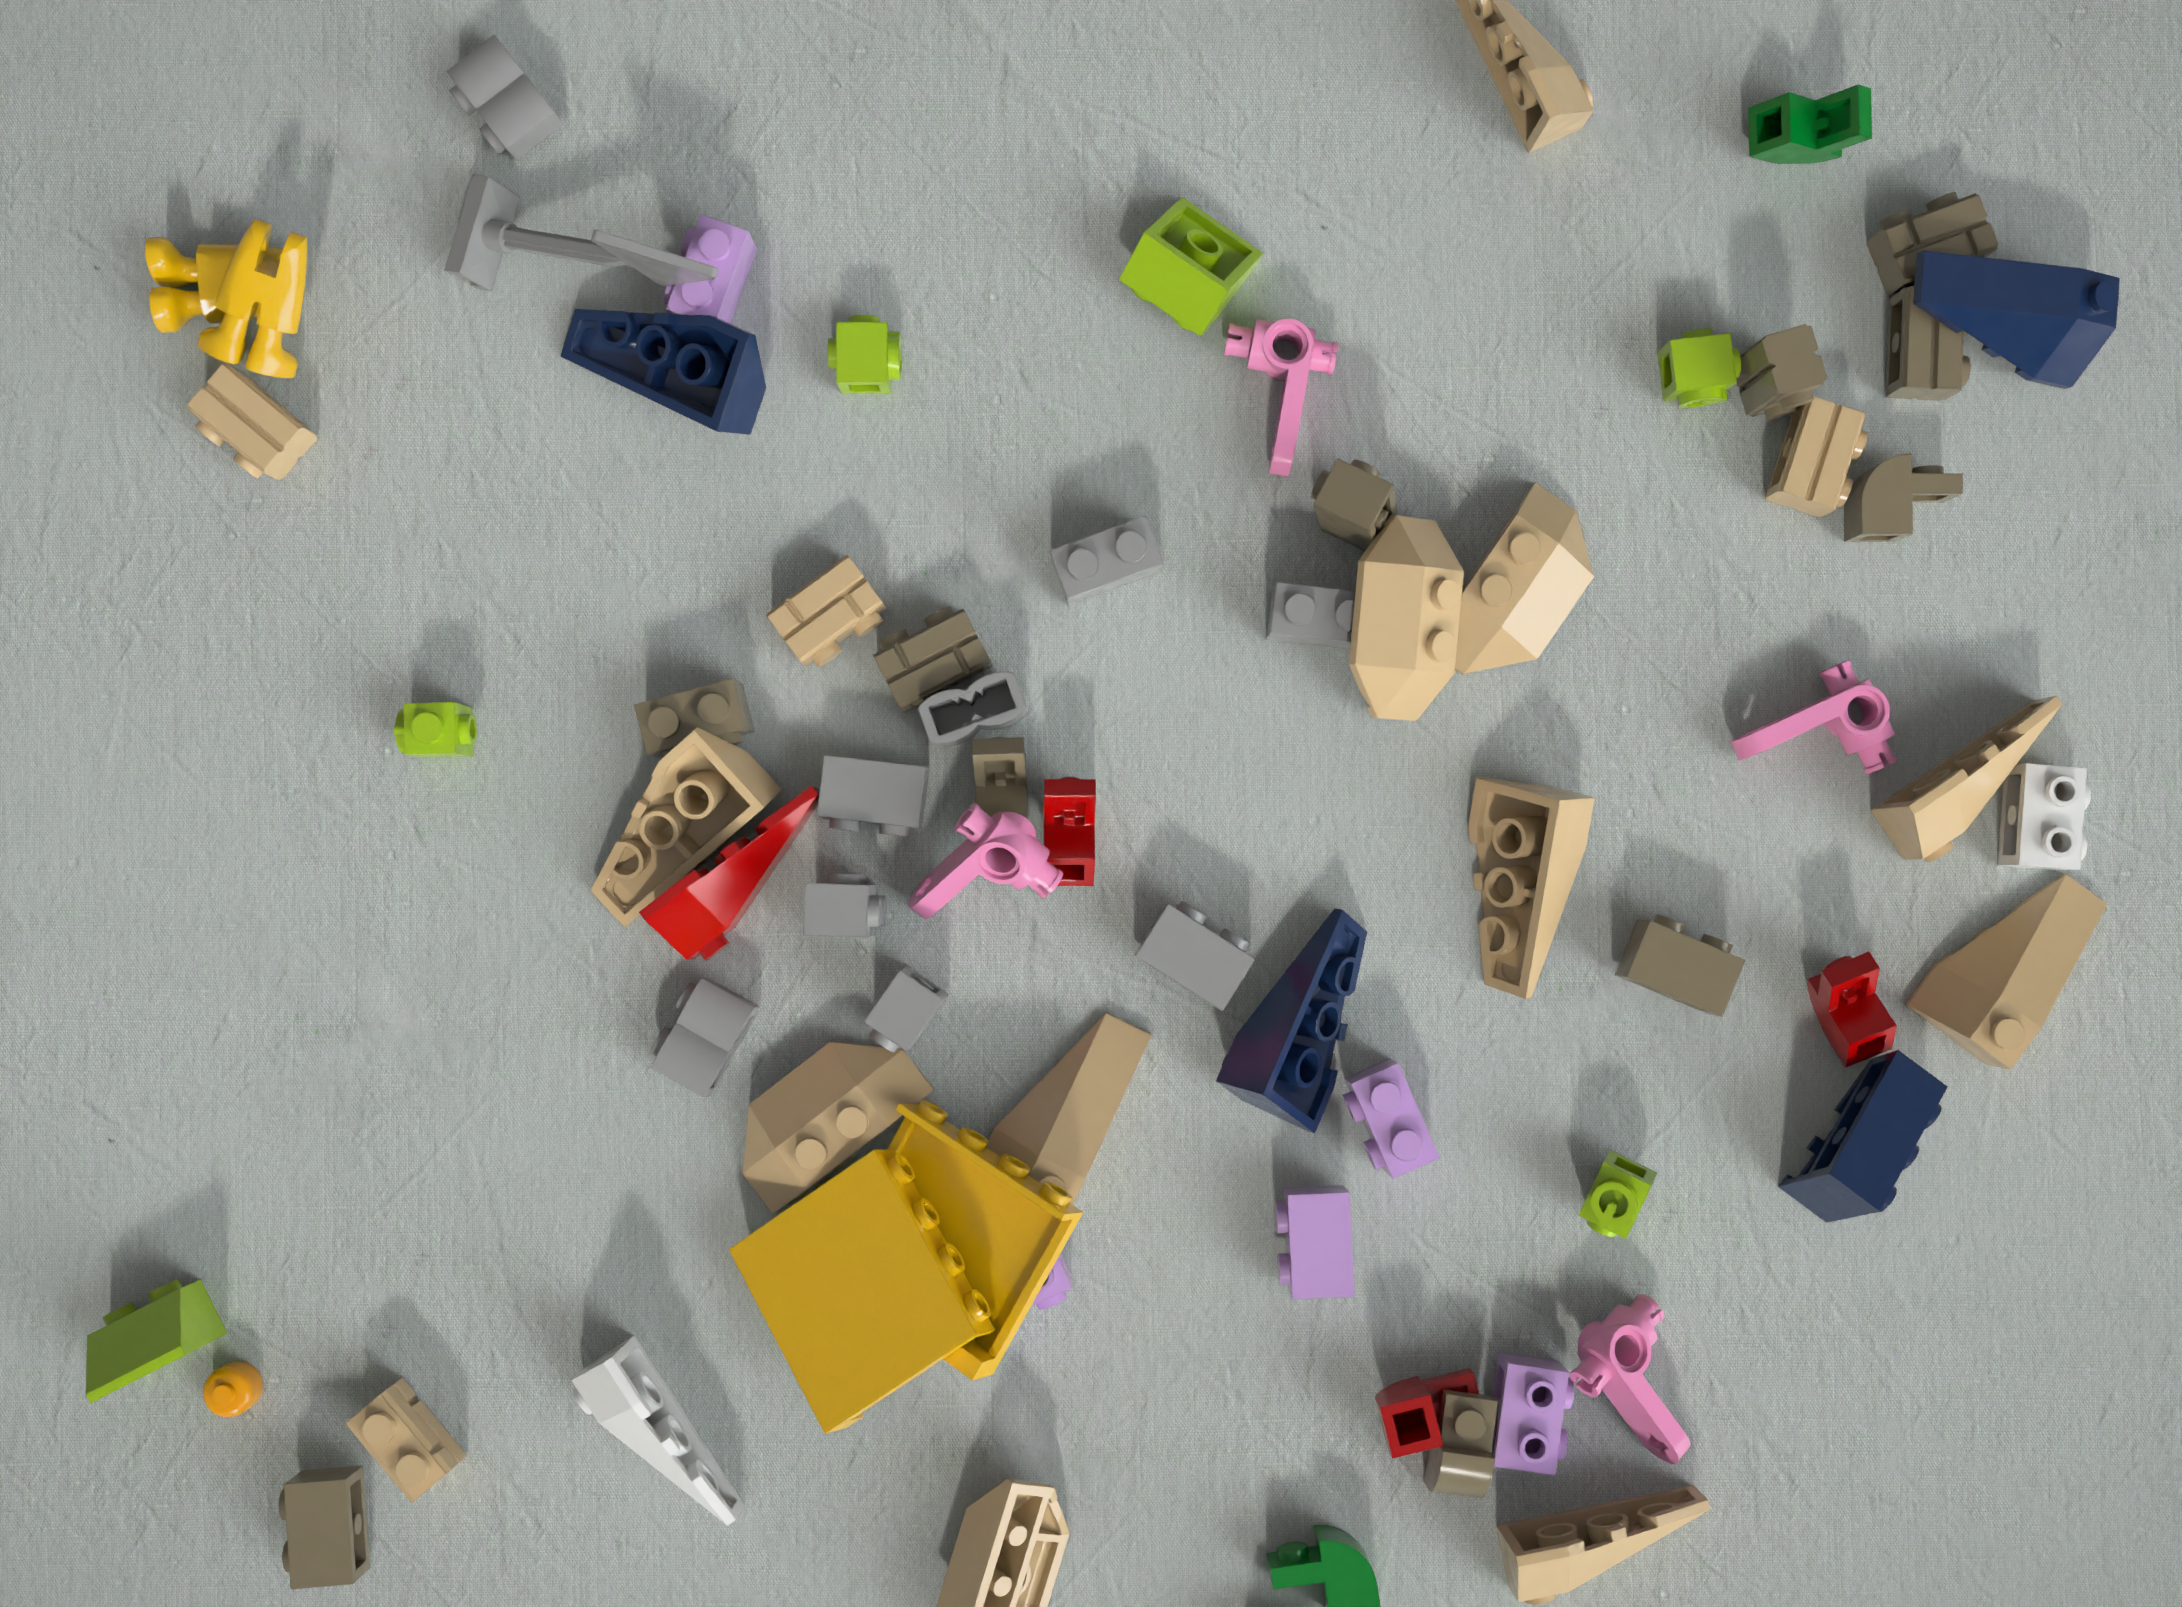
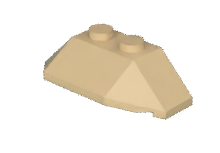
M1536 482L1531 486L1463 585L1455 670L1462 675L1537 660L1594 578L1577 511Z
M1390 515L1384 523L1385 527L1372 540L1358 561L1349 666L1361 694L1368 703L1367 709L1371 718L1417 721L1455 673L1464 570L1435 520Z
M830 1041L749 1104L742 1174L770 1211L775 1213L901 1117L902 1114L895 1110L899 1103L916 1104L934 1088L903 1049L897 1048L893 1053L879 1046Z
M1006 1479L966 1508L936 1607H1048L1070 1534L1063 1512L1056 1499L1057 1494L1053 1486L1046 1483Z

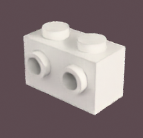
M2030 763L2016 764L2003 781L1998 852L1999 866L2046 870H2080L2081 860L2085 857L2088 846L2087 836L2083 831L2084 810L2087 809L2091 799L2090 784L2086 781L2087 768Z

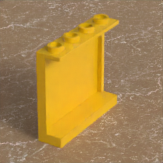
M921 1100L919 1104L899 1103L895 1110L905 1116L887 1150H895L897 1153L902 1154L910 1163L915 1174V1178L912 1180L921 1197L927 1199L937 1211L940 1223L937 1226L946 1242L952 1244L961 1254L965 1263L963 1273L972 1289L978 1290L986 1299L991 1310L989 1319L995 1328V1331L976 1337L943 1360L971 1380L993 1375L1082 1216L1083 1211L1069 1203L1072 1196L1063 1188L1047 1181L1042 1185L1027 1175L1030 1168L1019 1159L1008 1154H1003L1000 1157L986 1148L989 1141L980 1133L967 1127H961L959 1130L947 1122L948 1113L939 1106L926 1100Z
M895 1150L871 1151L729 1249L824 1434L849 1427L863 1418L862 1412L978 1336L987 1335L995 1331L989 1319L991 1310L986 1299L978 1290L972 1289L963 1273L965 1263L961 1254L952 1244L947 1243L937 1226L940 1223L937 1211L927 1199L921 1197L912 1181L915 1178V1174L910 1163L902 1154L897 1153Z

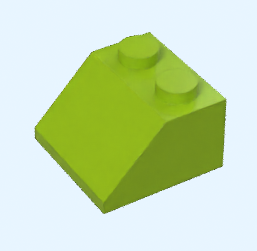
M1182 197L1143 233L1119 280L1130 287L1138 298L1153 303L1169 314L1181 328L1193 331L1201 337L1220 317L1264 253Z
M176 1279L148 1293L152 1303L136 1310L133 1302L102 1317L106 1326L87 1335L86 1396L90 1404L227 1334L201 1279L182 1287L179 1279Z

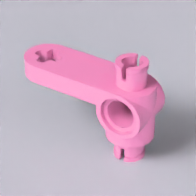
M1256 318L1254 328L1230 323L1224 350V356L1231 355L1247 358V369L1262 371L1274 379L1284 381L1268 474L1289 477L1309 370L1332 375L1337 358L1335 354L1338 352L1339 345L1338 342L1332 343L1315 340L1316 329L1308 328L1305 324L1295 319H1281L1274 322ZM1280 340H1288L1296 345L1299 355L1291 360L1281 359L1275 354L1273 344Z
M1846 660L1832 666L1831 669L1818 673L1830 695L1731 740L1730 743L1738 760H1742L1824 723L1827 730L1839 738L1846 755L1858 753L1865 773L1869 774L1885 768V764L1891 765L1898 761L1886 740L1895 735L1889 721L1890 705L1888 699L1882 691L1872 686L1870 679L1859 682L1851 666V661ZM1851 700L1857 701L1863 709V719L1859 725L1852 722L1848 716V705Z
M973 803L961 815L954 828L958 833L966 836L967 839L922 880L911 896L908 907L922 918L928 919L979 874L994 883L1010 884L1016 890H1021L1028 885L1041 898H1045L1048 896V893H1051L1057 887L1063 877V872L1047 861L1050 851L1036 839L1035 829L1027 818L1018 813L1001 811L991 817L978 804Z
M1638 1294L1629 1307L1616 1305L1603 1321H1593L1583 1328L1578 1339V1356L1581 1363L1570 1373V1378L1573 1382H1577L1575 1386L1580 1391L1590 1397L1596 1398L1602 1389L1640 1442L1659 1459L1675 1464L1690 1447V1440L1642 1375L1651 1360V1347L1657 1341L1654 1327L1664 1318V1312L1662 1309H1658L1653 1314V1311L1659 1307L1658 1303L1644 1294Z

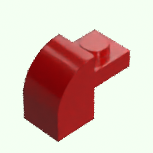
M1077 777L1044 779L1043 845L1050 851L1047 861L1063 872V877L1057 886H1094L1096 779H1079Z
M1870 952L1854 958L1851 956L1840 957L1828 964L1821 971V974L1811 977L1807 981L1809 997L1821 1028L1845 1068L1891 1050L1893 1047L1897 1025L1875 993L1880 967Z
M1470 1368L1420 1380L1418 1376L1410 1377L1391 1384L1376 1394L1375 1400L1387 1448L1392 1458L1443 1446L1438 1426L1443 1389L1479 1394L1474 1372Z

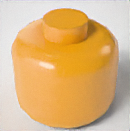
M242 1361L230 1362L219 1367L208 1376L204 1383L203 1398L206 1406L211 1412L221 1417H233L242 1414L255 1405L262 1394L263 1382L261 1375L254 1366Z

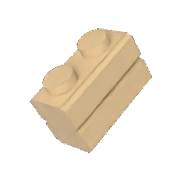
M228 363L222 364L207 381V386L202 387L187 404V409L200 419L195 428L219 447L226 441L238 451L233 460L257 479L263 473L278 481L283 479L295 466L297 459L302 457L317 440L318 435L247 375Z
M1813 396V401L1796 407L1797 411L1791 415L1765 499L1788 508H1795L1797 511L1815 517H1823L1835 511L1836 507L1841 508L1847 501L1853 484V480L1846 477L1851 460H1857L1862 454L1867 442L1868 432L1861 430L1866 417L1864 412L1843 405L1838 406L1834 402Z
M847 554L766 613V616L804 666L808 667L815 662L819 668L832 661L842 652L843 649L839 643L854 632L861 638L878 627L883 622L879 614L886 610L887 607Z
M402 1377L352 1417L346 1425L412 1504L450 1472L467 1454L423 1401L415 1399L416 1393Z

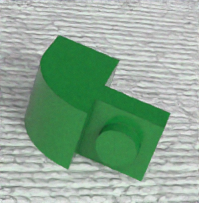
M1858 84L1817 100L1788 92L1749 107V157L1776 164H1811L1842 157L1843 148L1872 139L1871 88Z
M1313 1525L1316 1546L1308 1547L1304 1542H1289L1278 1546L1276 1552L1266 1553L1273 1590L1322 1583L1325 1607H1381L1376 1577L1364 1549L1354 1537L1339 1528L1328 1525Z

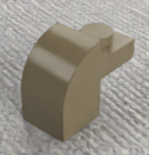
M1912 453L1894 456L1872 467L1855 480L1849 497L1845 502L1844 542H1895L1912 535L1913 503H1943L1963 494V473H1944V467L1938 465L1912 468Z
M1024 737L972 739L975 803L991 817L1001 811L1018 813L1028 819L1027 767Z
M1443 1389L1438 1425L1443 1446L1427 1450L1423 1481L1429 1491L1475 1498L1485 1497L1491 1483L1495 1458L1491 1451L1498 1401L1494 1396Z

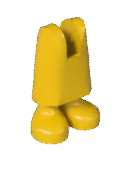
M255 218L239 242L214 307L225 312V316L218 327H209L200 332L197 347L218 360L238 364L244 360L247 350L246 332L249 320L257 317L256 324L259 327L248 353L245 364L246 369L267 376L293 378L296 374L298 361L292 353L282 348L283 332L290 334L298 332L306 282L307 237L291 231L282 250L280 261L266 257L270 244L272 224Z
M162 236L149 237L146 240V263L150 275L161 286L151 288L149 294L151 315L157 329L161 333L178 332L191 318L199 315H204L210 324L222 322L225 312L214 307L226 271L239 244H199L196 250V258L183 256L171 241ZM268 247L266 257L280 261L283 248ZM198 283L199 291H184L176 288Z

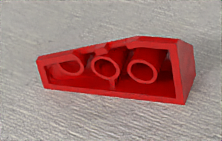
M813 786L806 789L763 820L755 828L758 834L749 839L745 836L721 850L720 855L714 860L717 864L710 871L707 868H703L698 872L693 870L639 911L640 915L686 960L696 959L700 955L705 961L712 958L730 943L725 935L736 928L818 806L820 790Z

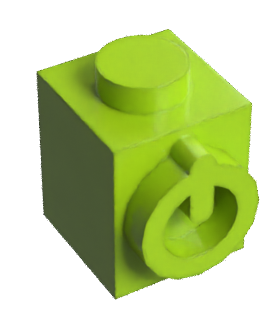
M854 315L849 317V322H836V338H828L827 356L829 369H836V383L841 393L892 394V380L902 379L901 332H890L888 323L879 322V318L873 315Z
M1711 328L1691 330L1683 333L1682 339L1670 340L1657 352L1663 401L1678 400V406L1682 409L1705 407L1727 401V390L1737 383L1736 378L1740 376V353L1737 348H1732L1731 333L1713 335Z
M403 703V709L397 713L393 732L397 747L404 755L419 758L473 757V744H475L477 738V724L475 716L472 714V707L460 703Z
M1609 1150L1578 1216L1588 1220L1587 1225L1601 1235L1607 1237L1618 1235L1627 1239L1653 1185L1657 1172L1615 1151Z

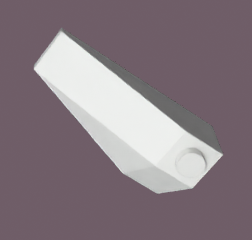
M634 1335L583 1368L571 1380L576 1387L574 1388L575 1399L586 1414L591 1415L593 1413L600 1425L728 1526L737 1519L744 1504Z

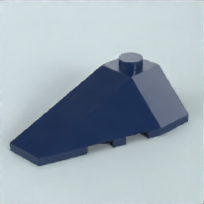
M1922 251L1917 253L1913 304L1954 332L1965 331L1983 344L1981 350L1991 357L2002 356L2016 366L2015 373L2026 381L2066 389L2073 387L2116 329L2120 278L2083 268Z
M575 309L560 356L717 432L751 435L767 388L756 335L710 315H676L669 313Z
M1334 908L1239 1030L1228 1054L1223 1060L1222 1068L1216 1079L1217 1083L1242 1101L1312 1133L1316 1132L1335 1087L1338 1070L1330 1069L1336 1040H1345L1348 1024L1341 1023V1014L1345 996H1349L1355 991L1367 931L1344 910Z

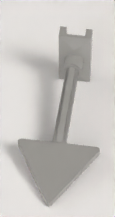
M473 174L444 271L450 274L463 276L470 280V285L474 288L492 291L503 253H512L515 250L609 267L629 266L662 286L714 280L718 268L599 230H594L591 240L518 228L512 221L520 197L490 177Z

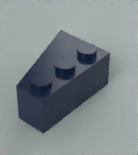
M1899 1050L1870 1059L1834 1110L1840 1114V1117L1824 1141L1818 1136H1814L1806 1147L1807 1150L1814 1154L1797 1177L1787 1174L1778 1187L1826 1223L1882 1212L1892 1203L1896 1196L1897 1188L1894 1185L1902 1170L1908 1168L1916 1159L1919 1153L1917 1143L1921 1135L1940 1115L1942 1107L1939 1102L1948 1086Z

